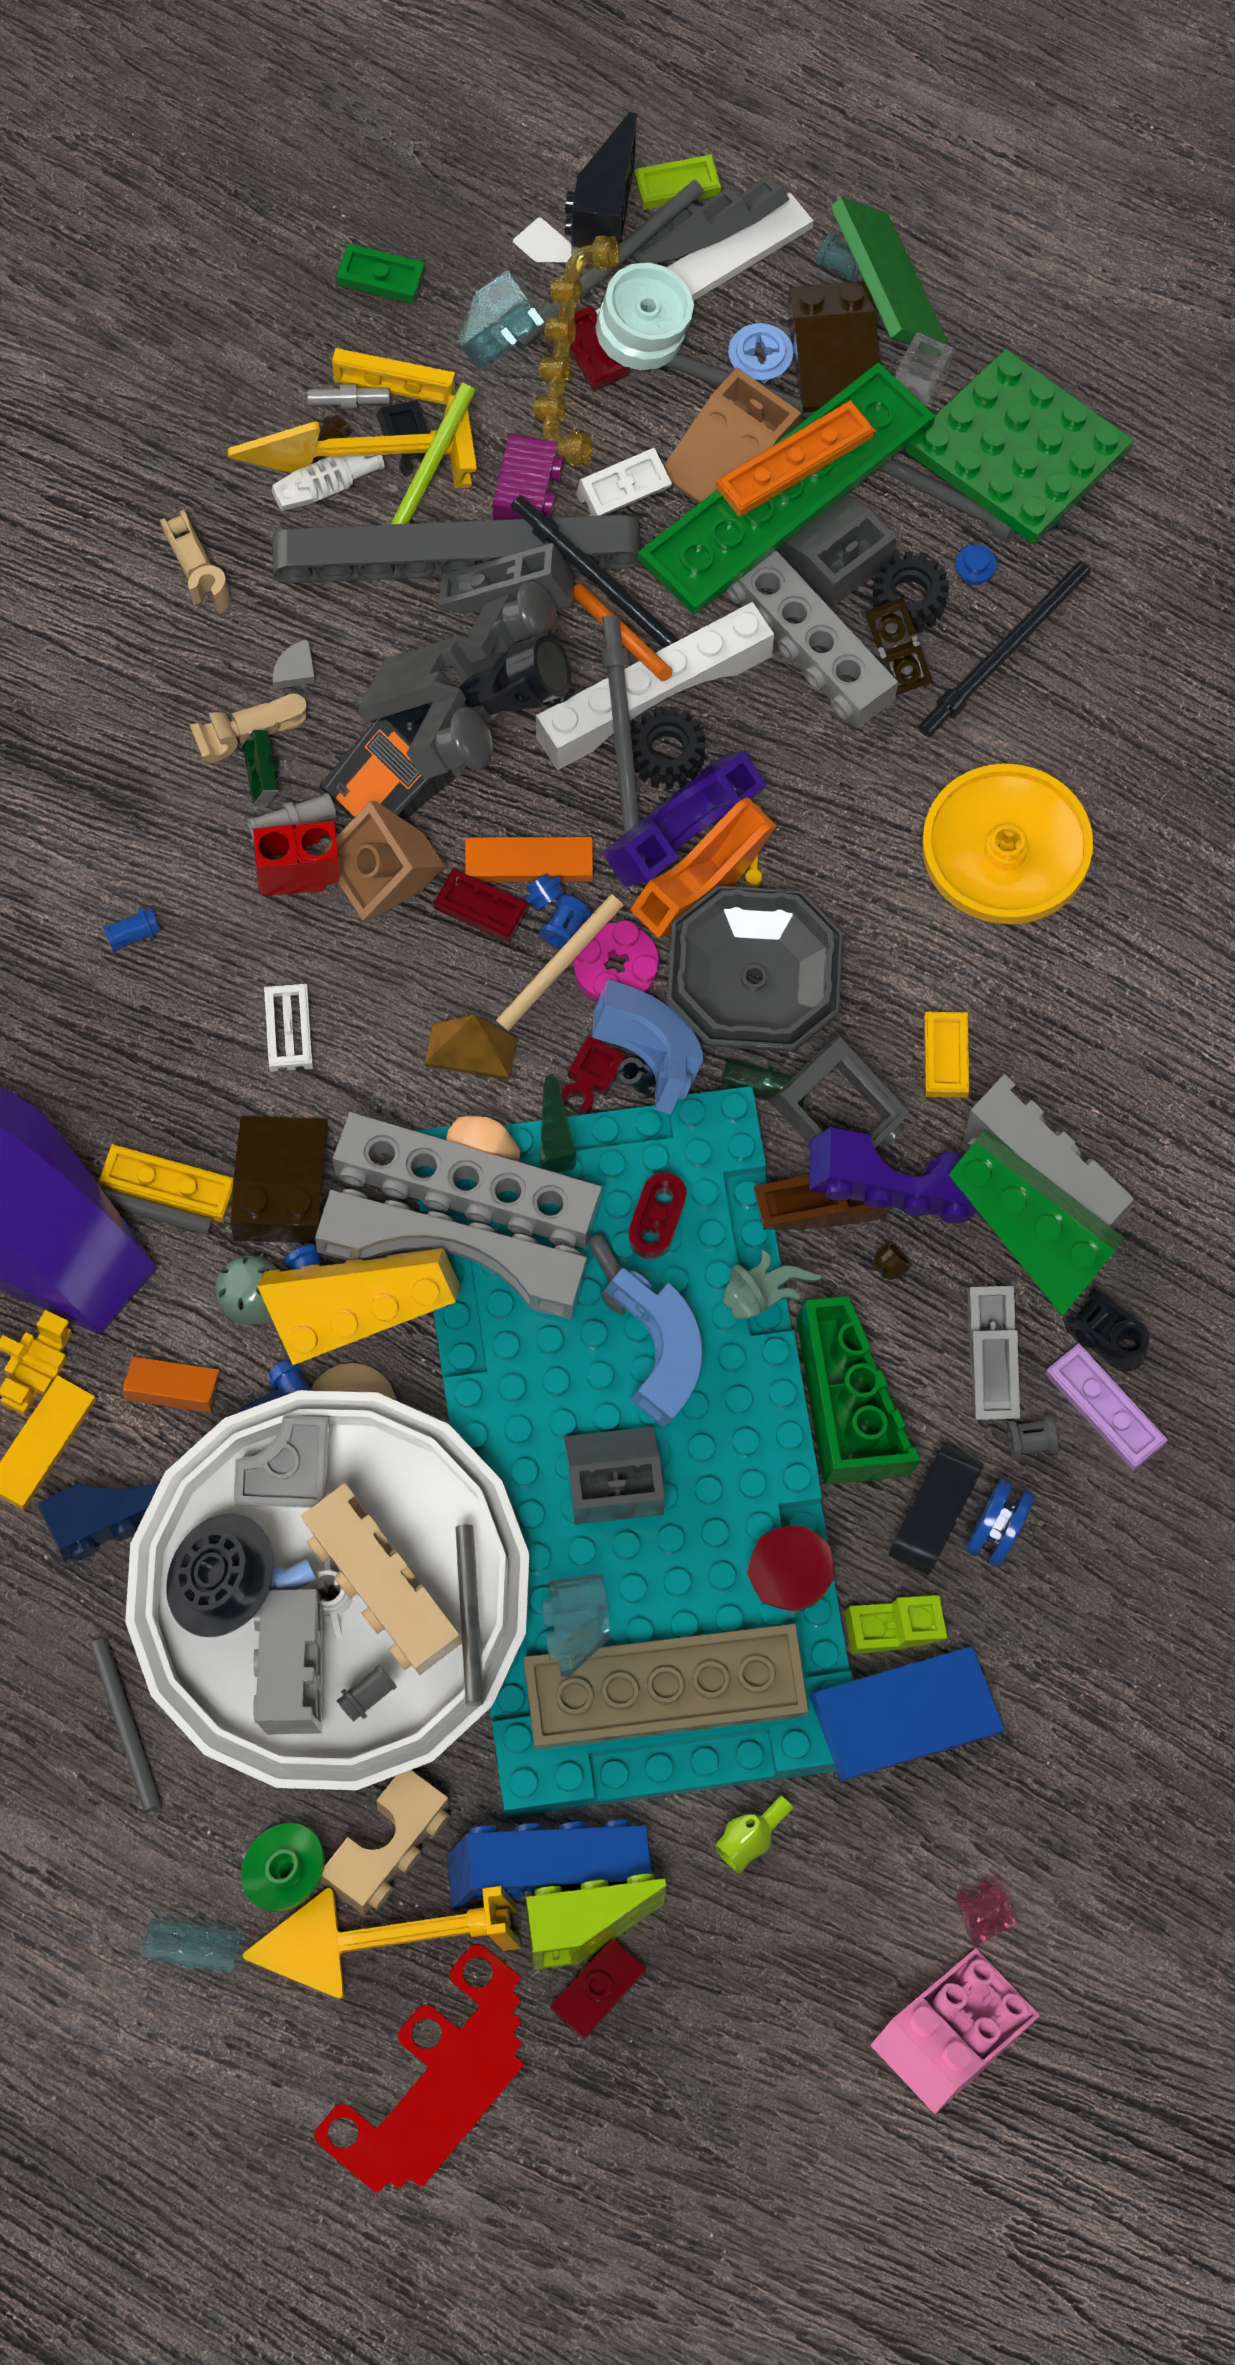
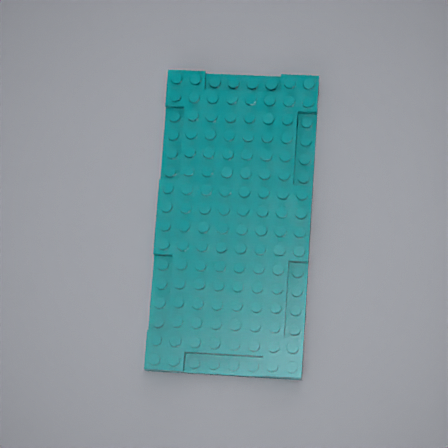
M753 1086L688 1094L684 1100H677L671 1114L655 1110V1105L503 1125L520 1149L519 1162L602 1186L601 1204L589 1240L596 1235L602 1234L620 1267H623L629 1273L631 1271L641 1273L651 1284V1291L656 1295L661 1292L667 1283L672 1285L690 1307L699 1328L702 1344L701 1368L695 1388L684 1406L670 1423L663 1428L630 1401L652 1371L655 1361V1348L652 1337L644 1324L625 1309L624 1315H620L605 1305L602 1300V1291L607 1288L608 1279L588 1244L586 1249L577 1246L574 1248L580 1252L581 1256L587 1257V1266L572 1320L529 1309L519 1294L499 1275L477 1262L455 1254L446 1253L461 1286L455 1303L433 1311L448 1422L502 1480L529 1552L526 1634L498 1695L489 1709L504 1819L836 1772L837 1769L809 1697L814 1692L853 1681L852 1671L849 1669L835 1581L833 1580L826 1594L816 1605L795 1612L763 1604L747 1576L751 1556L758 1539L774 1529L786 1526H806L828 1543L821 1504L822 1493L787 1298L782 1299L757 1316L740 1320L734 1319L732 1309L727 1308L723 1304L724 1294L730 1281L729 1270L734 1266L740 1265L747 1271H750L761 1263L762 1250H764L771 1258L770 1268L766 1273L781 1267L775 1230H763L753 1189L756 1185L767 1184L766 1163ZM451 1126L415 1131L446 1140L448 1129ZM421 1166L415 1169L413 1173L417 1177L428 1178L435 1173V1170L429 1166ZM658 1173H671L679 1177L686 1187V1204L668 1252L656 1259H645L636 1255L629 1245V1226L646 1181ZM464 1178L459 1180L455 1186L460 1190L467 1191L475 1188L477 1183L472 1179ZM503 1191L497 1196L504 1203H512L520 1197L513 1191ZM661 1194L656 1200L660 1204H668L672 1201V1198L669 1195ZM417 1199L419 1213L426 1215L431 1211L443 1213L452 1218V1222L467 1226L470 1223H477L468 1219L465 1213L448 1209L446 1212L437 1211L427 1207L422 1200ZM547 1203L539 1208L541 1213L548 1216L556 1215L562 1210L554 1203ZM493 1221L485 1224L493 1228L495 1233L509 1237L515 1234L506 1225ZM652 1233L645 1234L642 1237L644 1242L648 1244L658 1241V1237ZM536 1234L530 1236L539 1245L551 1248L556 1246L550 1242V1238ZM782 1284V1285L778 1288V1290H779V1289H782V1288H785L784 1284ZM653 1427L661 1463L665 1495L664 1515L574 1525L564 1436ZM789 1624L796 1625L808 1706L807 1717L542 1750L534 1749L523 1657Z

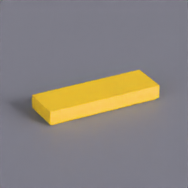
M335 348L332 365L334 381L337 383L357 384V387L361 388L389 387L391 394L447 405L449 396L456 394L455 372Z
M112 1144L98 1185L210 1217L214 1221L224 1223L232 1200L233 1178Z
M57 1375L0 1461V1498L25 1511L96 1403L95 1396Z

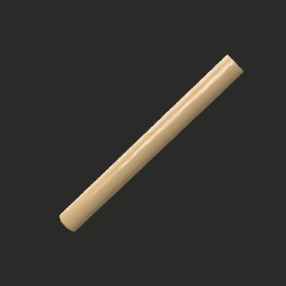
M610 894L503 1011L496 1021L506 1031H509L624 906L622 902L613 894Z

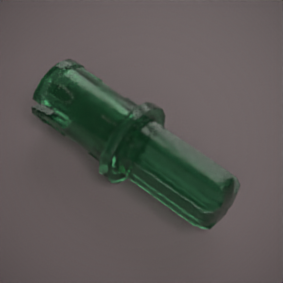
M728 1060L723 1071L722 1082L739 1088L753 1086V1092L760 1093V1098L764 1099L765 1096L772 1098L792 1076L773 1071V1066H768L767 1070L739 1061ZM805 1096L797 1103L801 1107L803 1106Z

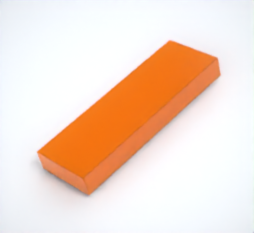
M592 837L465 838V874L482 882H534L546 873L551 879L559 875L562 879L561 882H593Z

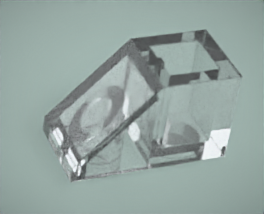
M917 332L899 364L895 378L929 410H931L950 374L954 347Z

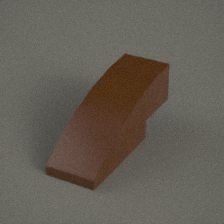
M810 1175L756 1185L753 1188L763 1230L812 1229L885 1219L890 1209V1206L885 1208L868 1207L865 1205V1201L856 1199L832 1200L827 1198L825 1193L810 1191Z

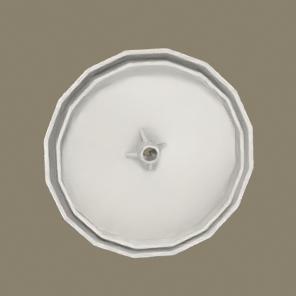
M298 1390L224 1418L165 1471L130 1543L125 1623L151 1697L205 1756L275 1788L359 1790L433 1762L492 1707L526 1634L529 1552L502 1480L448 1423L378 1392ZM283 1415L329 1417L326 1496L343 1483H346L355 1495L354 1497L365 1513L371 1516L388 1540V1544L398 1552L415 1575L417 1582L426 1589L461 1638L455 1527L463 1524L473 1525L484 1695L483 1705L466 1706L462 1644L421 1675L416 1672L413 1666L406 1670L401 1667L388 1649L395 1643L385 1629L378 1635L361 1614L362 1611L368 1608L358 1594L351 1599L347 1596L334 1578L340 1570L331 1558L322 1563L307 1543L313 1535L304 1523L301 1515L310 1508L233 1505L236 1459L254 1456L269 1447L279 1433ZM223 1514H238L252 1519L261 1526L270 1540L274 1553V1565L286 1570L306 1559L308 1560L317 1580L297 1590L317 1589L320 1595L323 1596L328 1594V1586L335 1585L337 1590L340 1591L339 1595L332 1601L327 1602L326 1599H322V1733L267 1735L254 1722L253 1700L257 1692V1677L254 1675L253 1658L254 1650L259 1649L260 1631H255L254 1616L239 1629L218 1637L194 1635L183 1629L174 1619L168 1605L166 1593L169 1567L176 1550L185 1537L204 1521ZM377 1665H380L397 1688L390 1691L365 1712L367 1717L364 1720L359 1717L353 1722L336 1700L342 1696L341 1691L343 1689L349 1691L370 1674Z

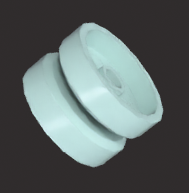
M649 262L631 264L617 271L608 283L604 300L598 313L595 329L599 344L610 358L625 367L637 370L658 369L671 362L681 349L685 332L692 318L694 302L689 287L678 274L667 267Z

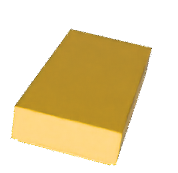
M925 1012V1097L968 1098L969 1052L967 1012Z

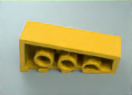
M444 1248L387 1255L386 1258L364 1261L363 1258L347 1260L342 1264L302 1266L301 1269L280 1271L279 1269L265 1271L257 1285L292 1365L455 1303L461 1289Z

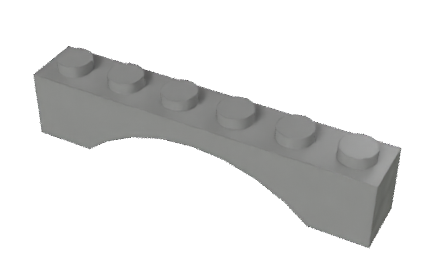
M330 1189L315 1236L317 1253L343 1260L363 1258L364 1261L400 1251L444 1248L446 1253L455 1254L477 1262L499 1275L519 1294L529 1309L570 1320L573 1319L587 1266V1257L581 1256L580 1252L576 1249L564 1245H557L555 1248L539 1245L534 1238L523 1234H514L512 1237L495 1233L493 1228L481 1223H470L469 1226L452 1222V1218L439 1212L431 1211L426 1215L410 1211L407 1205L398 1201L376 1202L369 1200L365 1194L352 1189H344L342 1192Z

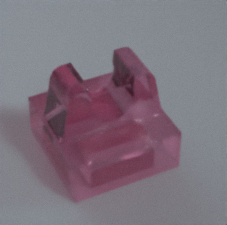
M983 1881L978 1884L980 1894L969 1900L963 1892L956 1897L967 1935L975 1946L1015 1925L1008 1896L999 1884L992 1886L988 1882Z

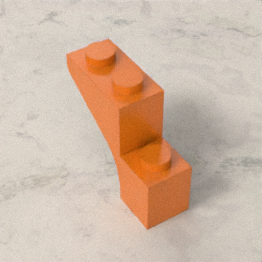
M748 797L740 800L683 860L667 872L648 882L630 911L658 938L671 934L672 922L716 886H736L777 825Z

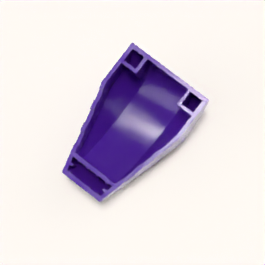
M0 1086V1290L11 1294L15 1299L27 1304L30 1302L75 1325L101 1335L157 1270L156 1265L102 1189L47 1117L16 1094Z

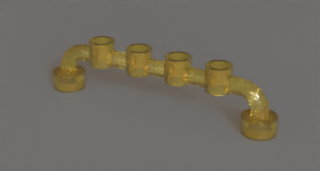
M597 236L592 245H586L576 250L567 261L563 278H554L550 286L552 302L560 303L558 318L549 317L545 323V338L547 342H554L552 357H542L540 361V378L542 381H549L547 396H537L535 399L534 416L537 421H543V439L558 442V455L565 456L569 465L587 466L592 454V442L588 433L570 432L566 440L562 439L559 435V424L565 415V401L563 398L565 382L569 380L571 373L569 360L570 344L574 342L576 336L575 308L576 304L580 302L582 293L579 280L582 267L590 261H593L596 269L616 268L619 258V246L615 236Z

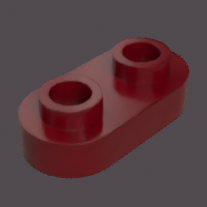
M658 1173L651 1176L644 1184L628 1233V1241L632 1251L642 1258H659L666 1254L671 1247L686 1204V1187L683 1181L676 1175ZM661 1194H666L672 1198V1201L668 1204H660L656 1198ZM652 1233L658 1237V1241L648 1244L644 1242L642 1237L645 1234Z

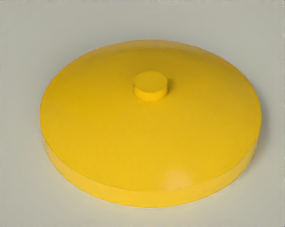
M994 764L979 767L962 774L950 782L932 803L925 820L922 838L924 864L932 883L940 894L960 911L974 918L996 924L1029 923L1047 917L1061 909L1081 888L1087 876L1093 853L1091 824L1084 807L1074 793L1053 776L1041 770L1017 764Z

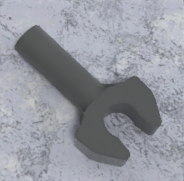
M599 1234L592 1237L587 1244L607 1277L609 1285L622 1268L603 1235ZM603 1290L602 1300L610 1310L624 1315L625 1308Z

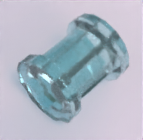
M830 232L818 251L815 263L820 266L828 265L845 274L846 280L853 282L859 275L860 270L848 244L839 239L838 234Z

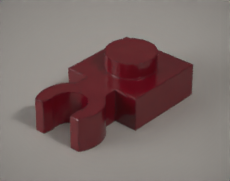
M587 1036L568 1069V1078L576 1082L564 1087L560 1096V1105L566 1107L572 1097L579 1096L584 1100L580 1108V1115L590 1114L593 1108L594 1091L605 1096L607 1095L620 1072L618 1067L626 1059V1054Z

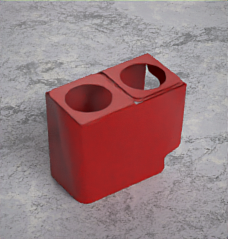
M334 821L253 828L257 885L262 895L322 892L325 885L338 882V877L341 875V865ZM331 836L332 846L325 854L314 856L306 852L307 845L319 843V838ZM286 854L284 857L277 860H271L264 857L271 855Z

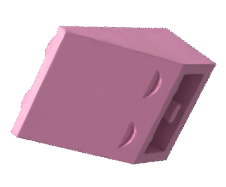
M975 1948L897 2014L870 2046L926 2106L936 2114L1027 2030L1040 2015Z

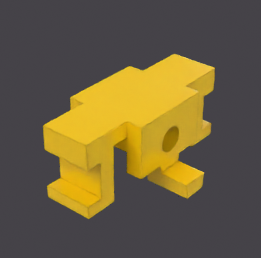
M44 1310L36 1324L40 1334L37 1340H34L33 1335L26 1332L20 1343L2 1335L0 1350L11 1355L4 1369L7 1378H5L0 1387L1 1404L26 1416L37 1394L45 1395L67 1361L66 1355L61 1352L72 1335L71 1329L67 1328L68 1320Z

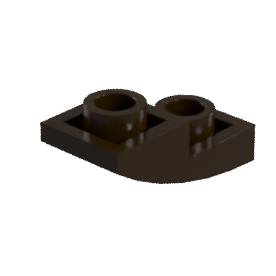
M904 597L864 611L881 662L898 681L896 695L932 683L933 679Z

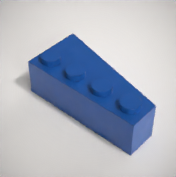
M613 1820L604 1823V1827L587 1828L586 1822H568L561 1824L559 1829L543 1830L541 1824H523L516 1826L515 1831L498 1832L496 1826L474 1827L447 1854L451 1909L468 1908V1901L471 1898L483 1897V1888L501 1886L515 1900L524 1897L525 1893L533 1892V1896H535L534 1891L542 1887L561 1886L562 1892L570 1891L569 1888L581 1890L580 1885L588 1881L607 1880L609 1886L627 1884V1878L634 1875L651 1874L646 1825L631 1826L630 1820Z

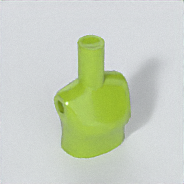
M779 1796L761 1816L747 1814L732 1819L726 1825L723 1836L714 1845L715 1850L736 1873L741 1875L754 1859L765 1854L770 1849L772 1830L791 1812L793 1806L784 1797Z

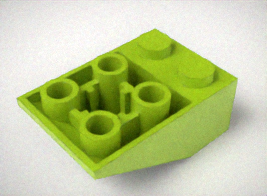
M640 1874L628 1877L627 1884L609 1886L607 1880H594L582 1883L580 1885L581 1890L562 1892L561 1886H548L536 1889L534 1891L535 1896L526 1897V1916L533 1970L577 1965L602 1949L611 1938L613 1940L663 1906L666 1880H655L653 1874Z

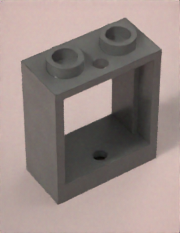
M841 1037L827 1043L769 1100L809 1145L810 1141L823 1133V1131L797 1103L834 1067L843 1074L883 1118L867 1133L871 1137L874 1148L881 1142L887 1146L895 1140L905 1129L901 1122L910 1114L907 1108Z

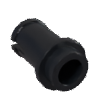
M633 1057L623 1060L618 1067V1071L624 1073L618 1074L621 1082L629 1085L633 1094L640 1098L654 1096L656 1080L649 1065L643 1064L639 1059Z

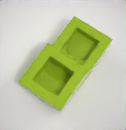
M939 1595L901 1597L888 1604L849 1606L844 1611L851 1654L911 1648L947 1639Z

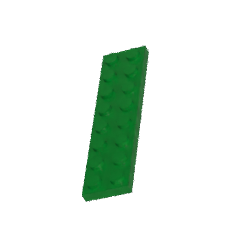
M878 362L777 443L850 400L874 428V438L741 517L736 514L721 493L716 490L638 551L637 560L693 615H696L909 445L911 441L934 425L935 415Z

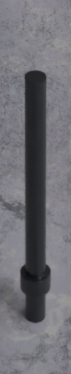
M519 495L513 501L510 507L533 528L532 533L542 543L545 544L547 541L553 543L570 563L663 648L679 641L673 633L559 530L561 525L549 514L544 516L522 495Z
M1078 562L954 690L948 689L936 701L937 707L918 725L920 732L926 737H931L949 718L954 719L966 707V700L1091 573L1089 567L1083 562Z

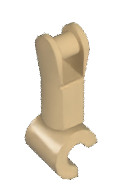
M184 510L179 511L180 516L166 521L165 518L159 520L163 532L188 579L193 606L201 603L203 595L211 591L219 615L225 612L231 600L225 574L219 567L211 564ZM185 531H187V533H188V534H186V535H184V536H181V537H179V538H177V539L174 538V536H176V535H178V534H180V533H183V532H185Z
M288 694L270 703H264L232 713V721H229L227 714L223 712L209 713L210 724H190L203 760L208 763H214L227 758L237 748V738L240 743H244L253 729H267V733L270 735L275 732L302 726L306 720V700L299 694Z

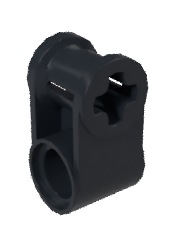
M1092 1290L1087 1296L1088 1303L1076 1317H1069L1064 1323L1067 1332L1080 1344L1092 1349L1108 1361L1114 1368L1127 1372L1138 1369L1144 1363L1148 1351L1150 1335L1147 1328L1122 1310L1107 1295L1100 1291ZM1125 1339L1132 1340L1138 1345L1139 1349L1132 1352L1124 1351L1117 1343Z

